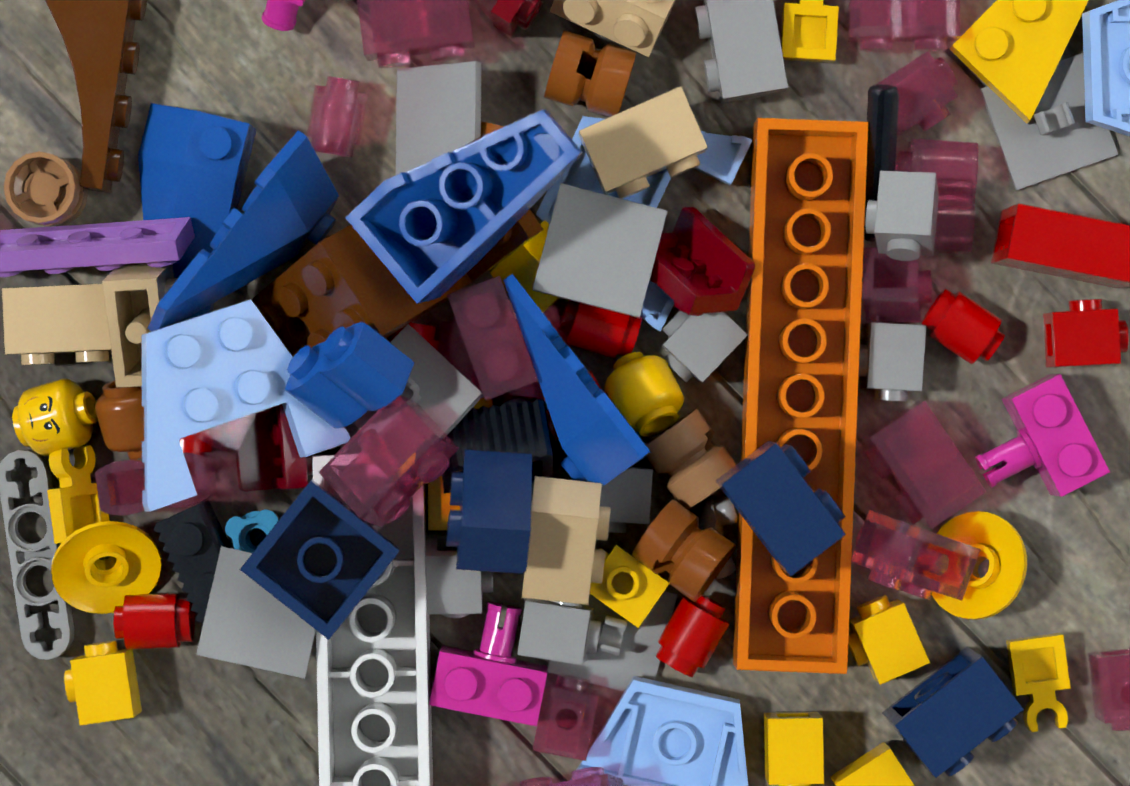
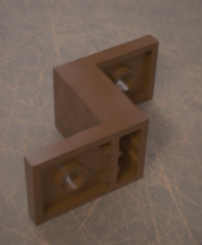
M482 136L479 137V138H477V139H475V140H473L472 142L481 139ZM529 209L489 252L440 298L417 304L353 226L349 225L316 244L252 299V302L293 357L305 346L312 348L321 342H325L329 335L337 328H348L359 322L366 323L382 337L387 338L407 324L412 323L461 293L544 229Z

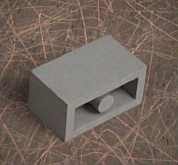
M703 0L702 6L695 7L699 38H709L712 59L704 60L707 88L709 93L718 91L720 104L785 93L788 84L773 0Z

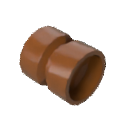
M564 30L553 61L544 98L572 107L579 101L586 102L588 112L608 118L620 112L637 52L609 43L600 50L595 48L592 38ZM578 71H593L594 73L590 80L579 74Z
M672 500L661 510L637 543L632 557L655 574L667 571L670 574L669 584L690 600L696 602L724 568L733 554L736 544L713 527L704 530L698 528L699 517L676 500Z

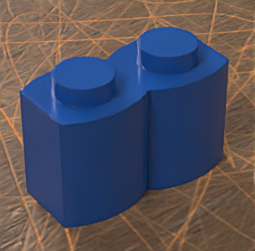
M359 322L348 328H337L329 335L325 342H321L312 348L310 346L301 348L288 365L287 371L290 377L284 390L333 428L339 429L352 424L368 410L375 411L381 409L398 398L404 392L415 362L369 325Z

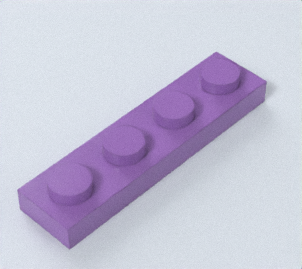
M191 218L0 230V277L14 276L25 270L44 269L48 274H60L74 267L95 266L97 270L101 271L114 270L125 264L147 263L150 267L169 266L181 259L195 237Z

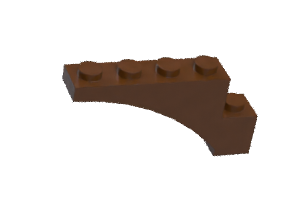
M45 0L63 37L76 80L81 107L83 138L80 187L91 191L111 193L112 181L120 182L123 173L124 150L117 149L120 128H128L130 122L132 97L126 96L125 90L128 74L135 75L138 67L140 46L139 42H133L135 20L143 21L147 0Z

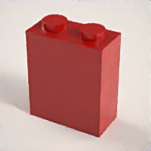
M1018 203L1001 211L991 264L1113 288L1130 286V225Z

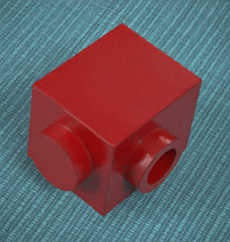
M1102 299L1069 301V311L1043 314L1046 367L1120 364L1121 353L1128 350L1129 337L1126 321L1119 320L1118 309L1102 310Z

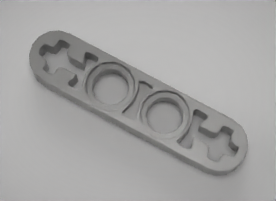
M17 450L9 453L0 463V498L21 639L25 649L32 656L38 659L50 660L64 654L73 643L75 629L71 605L60 597L55 587L47 596L32 594L26 585V575L36 565L44 566L51 571L54 554L61 544H54L47 490L54 489L48 461L41 454L33 450ZM19 459H25L27 467H36L38 477L29 480L30 497L42 493L43 504L28 503L17 508L14 507L13 498L25 497L22 482L12 481L11 471L18 469L20 466ZM35 512L45 519L47 531L44 538L37 543L25 541L18 532V522L25 513ZM57 600L59 610L48 611V618L51 628H60L62 637L53 641V649H47L45 641H36L35 631L43 628L44 625L42 611L31 615L29 605L43 606Z

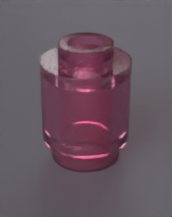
M327 76L326 86L315 85L307 136L312 137L311 144L316 152L353 158L354 145H360L368 100V94L358 92L359 81Z

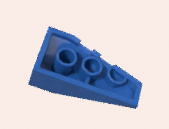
M151 103L138 153L143 220L191 218L195 237L181 259L172 264L174 278H179L199 251L205 249L211 254L213 251L210 247L212 239L233 208L238 209L257 129L250 123L196 110ZM214 303L183 321L212 312Z
M543 109L491 132L479 140L431 159L432 161L384 180L345 218L417 304L437 299L489 252L583 152L546 109Z
M298 130L255 180L257 186L242 207L245 213L242 214L233 208L210 243V247L213 249L211 254L205 249L198 252L157 304L147 329L152 332L183 321L296 257L309 241L316 245L325 238L336 222V219L330 213L339 194L306 135Z
M511 274L503 281L562 449L568 455L560 464L572 480L602 483L603 487L646 456L650 450L606 393L599 388L585 366L562 340L559 333L515 276Z

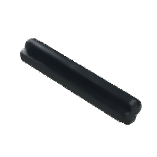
M888 84L872 85L868 90L864 240L875 242L876 239L875 234L866 233L868 200L877 201L880 171H895L899 93L896 86Z

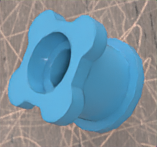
M269 509L252 511L242 517L234 516L230 518L225 525V532L232 538L234 549L253 553L257 546L250 540L251 531L254 528H259L267 536L280 519L274 511Z

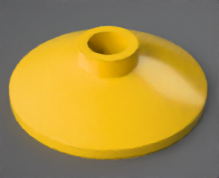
M983 511L960 514L944 524L931 541L925 560L926 582L935 601L950 614L969 620L989 618L1007 608L1019 594L1027 572L1026 548L1018 531L1002 517ZM988 559L989 569L986 575L981 578L978 573L979 565Z
M118 521L97 522L76 530L57 548L51 565L52 581L60 597L76 609L95 614L114 613L115 606H123L125 595L150 594L156 586L161 573V557L153 539L140 528ZM110 556L108 559L99 560V558Z

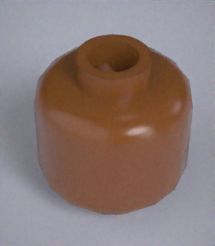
M115 380L102 387L104 394L94 404V410L104 442L111 451L127 452L129 459L142 458V441H144L142 386L116 388Z

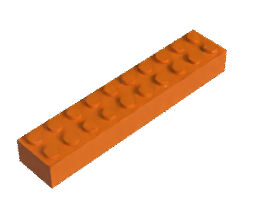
M757 118L753 124L748 257L755 263V270L747 286L745 333L748 335L745 337L741 461L767 441L777 443L780 448L785 444L791 445L811 471L803 479L813 492L819 488L822 491L825 490L845 515V518L838 522V525L846 535L790 576L779 566L739 513L733 665L736 670L847 674L868 122Z

